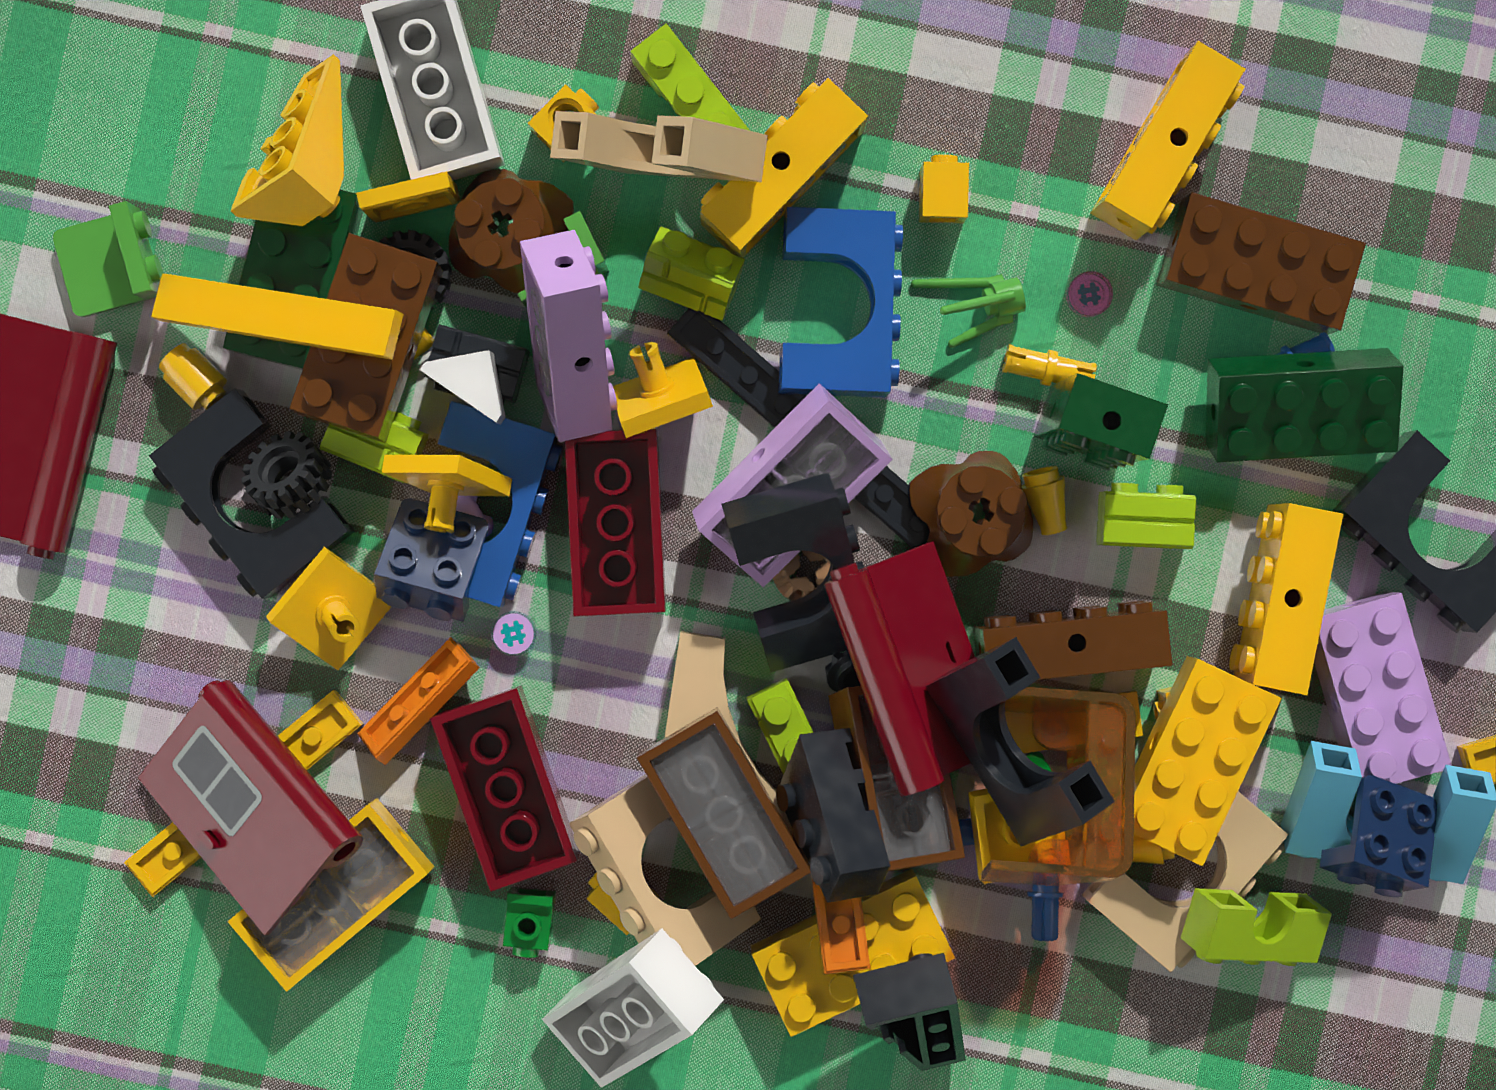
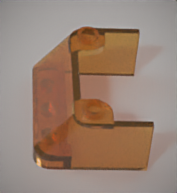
M1026 687L1006 700L1005 712L1032 714V733L1035 740L1048 750L1067 752V769L1091 761L1115 802L1085 824L1066 830L1065 840L1045 839L1037 843L1029 853L1028 862L991 860L981 872V881L1058 886L1115 880L1127 872L1133 861L1136 729L1134 707L1124 696L1115 693Z

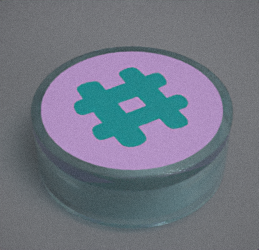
M506 612L500 615L492 625V642L496 649L505 655H522L529 651L536 642V625L532 618L523 612Z

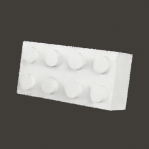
M378 0L361 5L411 180L446 171L453 180L505 166L457 0Z
M660 929L575 985L542 1020L602 1088L693 1035L724 999L713 987L711 980L701 973L683 953L678 942L670 938L663 929Z

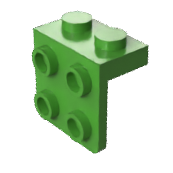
M127 201L109 205L111 213L109 216L58 229L53 234V242L72 310L77 316L88 317L156 298L163 269L157 255H153L148 238L152 237L151 226L146 213Z

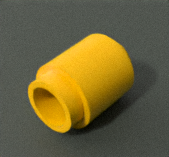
M182 343L172 349L159 364V369L164 373L163 379L193 410L200 409L201 407L207 410L226 394L223 387L227 379L197 348L191 349L186 343Z

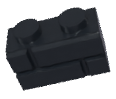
M439 324L428 361L490 350L495 357L504 405L505 401L512 403L517 401L530 351L527 348ZM425 374L424 377H426V378H428V379H430V380H434V379H432L431 377H429L428 375ZM435 381L434 390L455 395Z

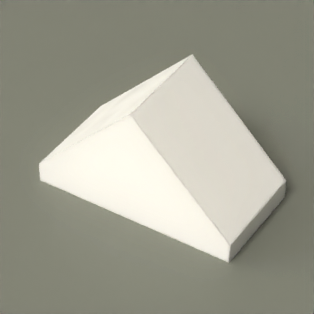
M490 350L424 362L419 369L496 423L501 425L506 418L495 357Z

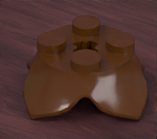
M491 169L481 173L466 188L461 202L455 209L456 219L449 235V257L451 264L457 271L468 278L479 279L488 276L493 278L502 288L518 294L525 290L520 241L566 232L568 228L563 219L573 215L574 202L567 194L550 183L523 180L507 169ZM504 219L511 221L513 219V223L507 226L508 235L503 236L497 232L501 221Z
M977 451L970 454L961 464H939L929 467L909 482L911 507L915 515L927 524L929 535L926 543L934 542L946 576H967L979 571L991 561L1007 562L1014 560L1030 546L1033 537L1032 513L1027 504L1026 494L1022 490L1017 470L1001 453ZM980 502L983 505L985 518L975 523L972 521L974 513L969 510V505H975Z

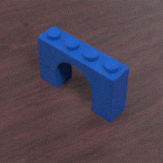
M806 207L786 208L783 219L782 260L832 262L847 267L862 280L867 289L870 300V314L864 330L856 337L843 343L809 344L783 342L779 353L778 394L808 395L820 383L833 396L886 398L891 393V386H898L900 366L899 359H892V341H899L901 317L900 314H893V298L900 297L902 271L894 269L895 252L902 251L903 226L895 225L896 211Z
M451 401L437 444L485 459L495 465L505 476L512 478V510L509 520L496 537L484 543L468 587L469 598L493 606L504 607L506 599L514 601L518 592L522 575L516 574L515 571L520 556L528 558L531 551L535 532L530 531L529 527L534 513L541 515L544 510L549 489L542 486L547 471H556L563 446L556 444L558 438L554 433L507 418L500 425L476 408Z

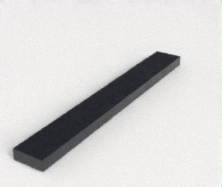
M688 308L667 332L668 336L774 428L806 397L805 394H778L779 371L717 318ZM886 466L854 498L912 549L926 544L929 528L927 524L915 515L911 507L909 485Z

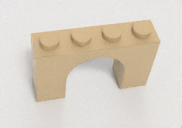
M556 111L550 158L627 174L762 182L768 135L695 117L657 115L656 126L588 112Z
M645 774L571 821L569 825L574 832L575 844L590 859L597 871V880L600 887L606 894L612 897L620 911V919L624 928L636 938L638 944L660 929H663L670 938L678 942L683 953L696 966L761 920V917L753 906L730 919L714 890L686 909L669 906L654 895L643 875L641 864L642 849L649 833L658 824L669 818L670 814Z
M1239 791L1215 839L1217 865L1213 877L1204 889L1233 890L1243 898L1254 886L1256 879L1253 876L1263 864L1270 865L1281 855L1285 848L1282 842L1289 834ZM1111 861L1082 894L1091 905L1169 972H1172L1176 966L1179 968L1184 967L1195 955L1196 951L1181 939L1192 897L1178 901L1156 898L1147 893Z

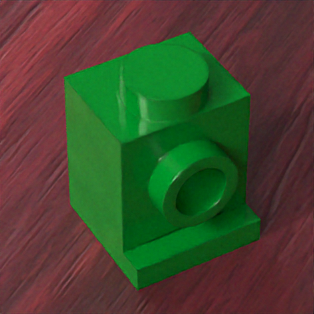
M520 887L510 888L506 901L503 946L513 947L512 955L536 958L539 957L540 950L548 951L551 945L556 891ZM529 918L535 922L536 930L532 933H524L520 929L519 922L522 919Z

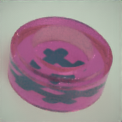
M1094 271L1083 272L1076 276L1069 283L1066 291V300L1070 309L1075 314L1087 318L1103 313L1110 306L1113 299V289L1109 280L1101 273Z

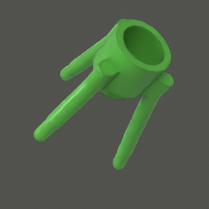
M1000 274L987 278L914 279L911 282L913 288H987L982 290V297L956 302L940 308V314L942 315L981 307L985 308L988 316L995 315V317L949 340L948 346L950 348H955L964 342H968L997 326L1013 323V314L1025 312L1026 310L1024 291L1017 277L1004 280L1003 275Z

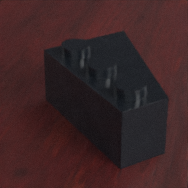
M850 728L800 734L782 781L776 790L778 807L782 812L786 813L793 828L795 843L799 848L803 849L810 864L812 879L816 885L820 886L827 903L878 894L891 866L874 810H865L858 785L865 783L862 768L853 770L846 746L853 742Z
M929 953L918 954L904 963L853 975L865 1025L871 1030L878 1028L882 1033L883 1040L888 1044L895 1042L899 1047L900 1054L917 1068L925 1071L966 1061L958 1002L944 953L936 955Z

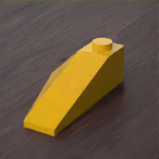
M334 54L301 78L280 114L286 121L279 126L273 136L266 138L261 147V150L267 154L258 171L255 168L249 169L241 181L230 211L236 217L304 226L318 216L321 218L328 216L337 207L340 201L338 193L344 178L340 60Z

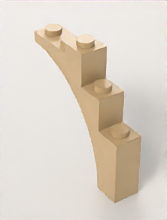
M681 631L665 737L718 707L793 835V828L786 813L782 812L778 807L776 789L757 769L739 738L730 713L724 680L725 637Z

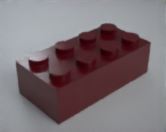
M650 429L626 438L624 431L621 430L606 431L565 441L573 617L666 612L657 429Z
M522 685L436 714L430 718L490 892L578 861L580 851L575 844L574 834L569 825L564 805Z

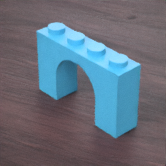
M1315 741L1310 742L1281 822V828L1289 834L1284 840L1285 853L1295 854L1303 858L1321 859L1322 850L1345 846L1351 843L1354 818L1348 812L1362 778L1355 748ZM1445 765L1432 796L1437 801V815L1430 879L1463 884L1496 809V790L1490 772Z

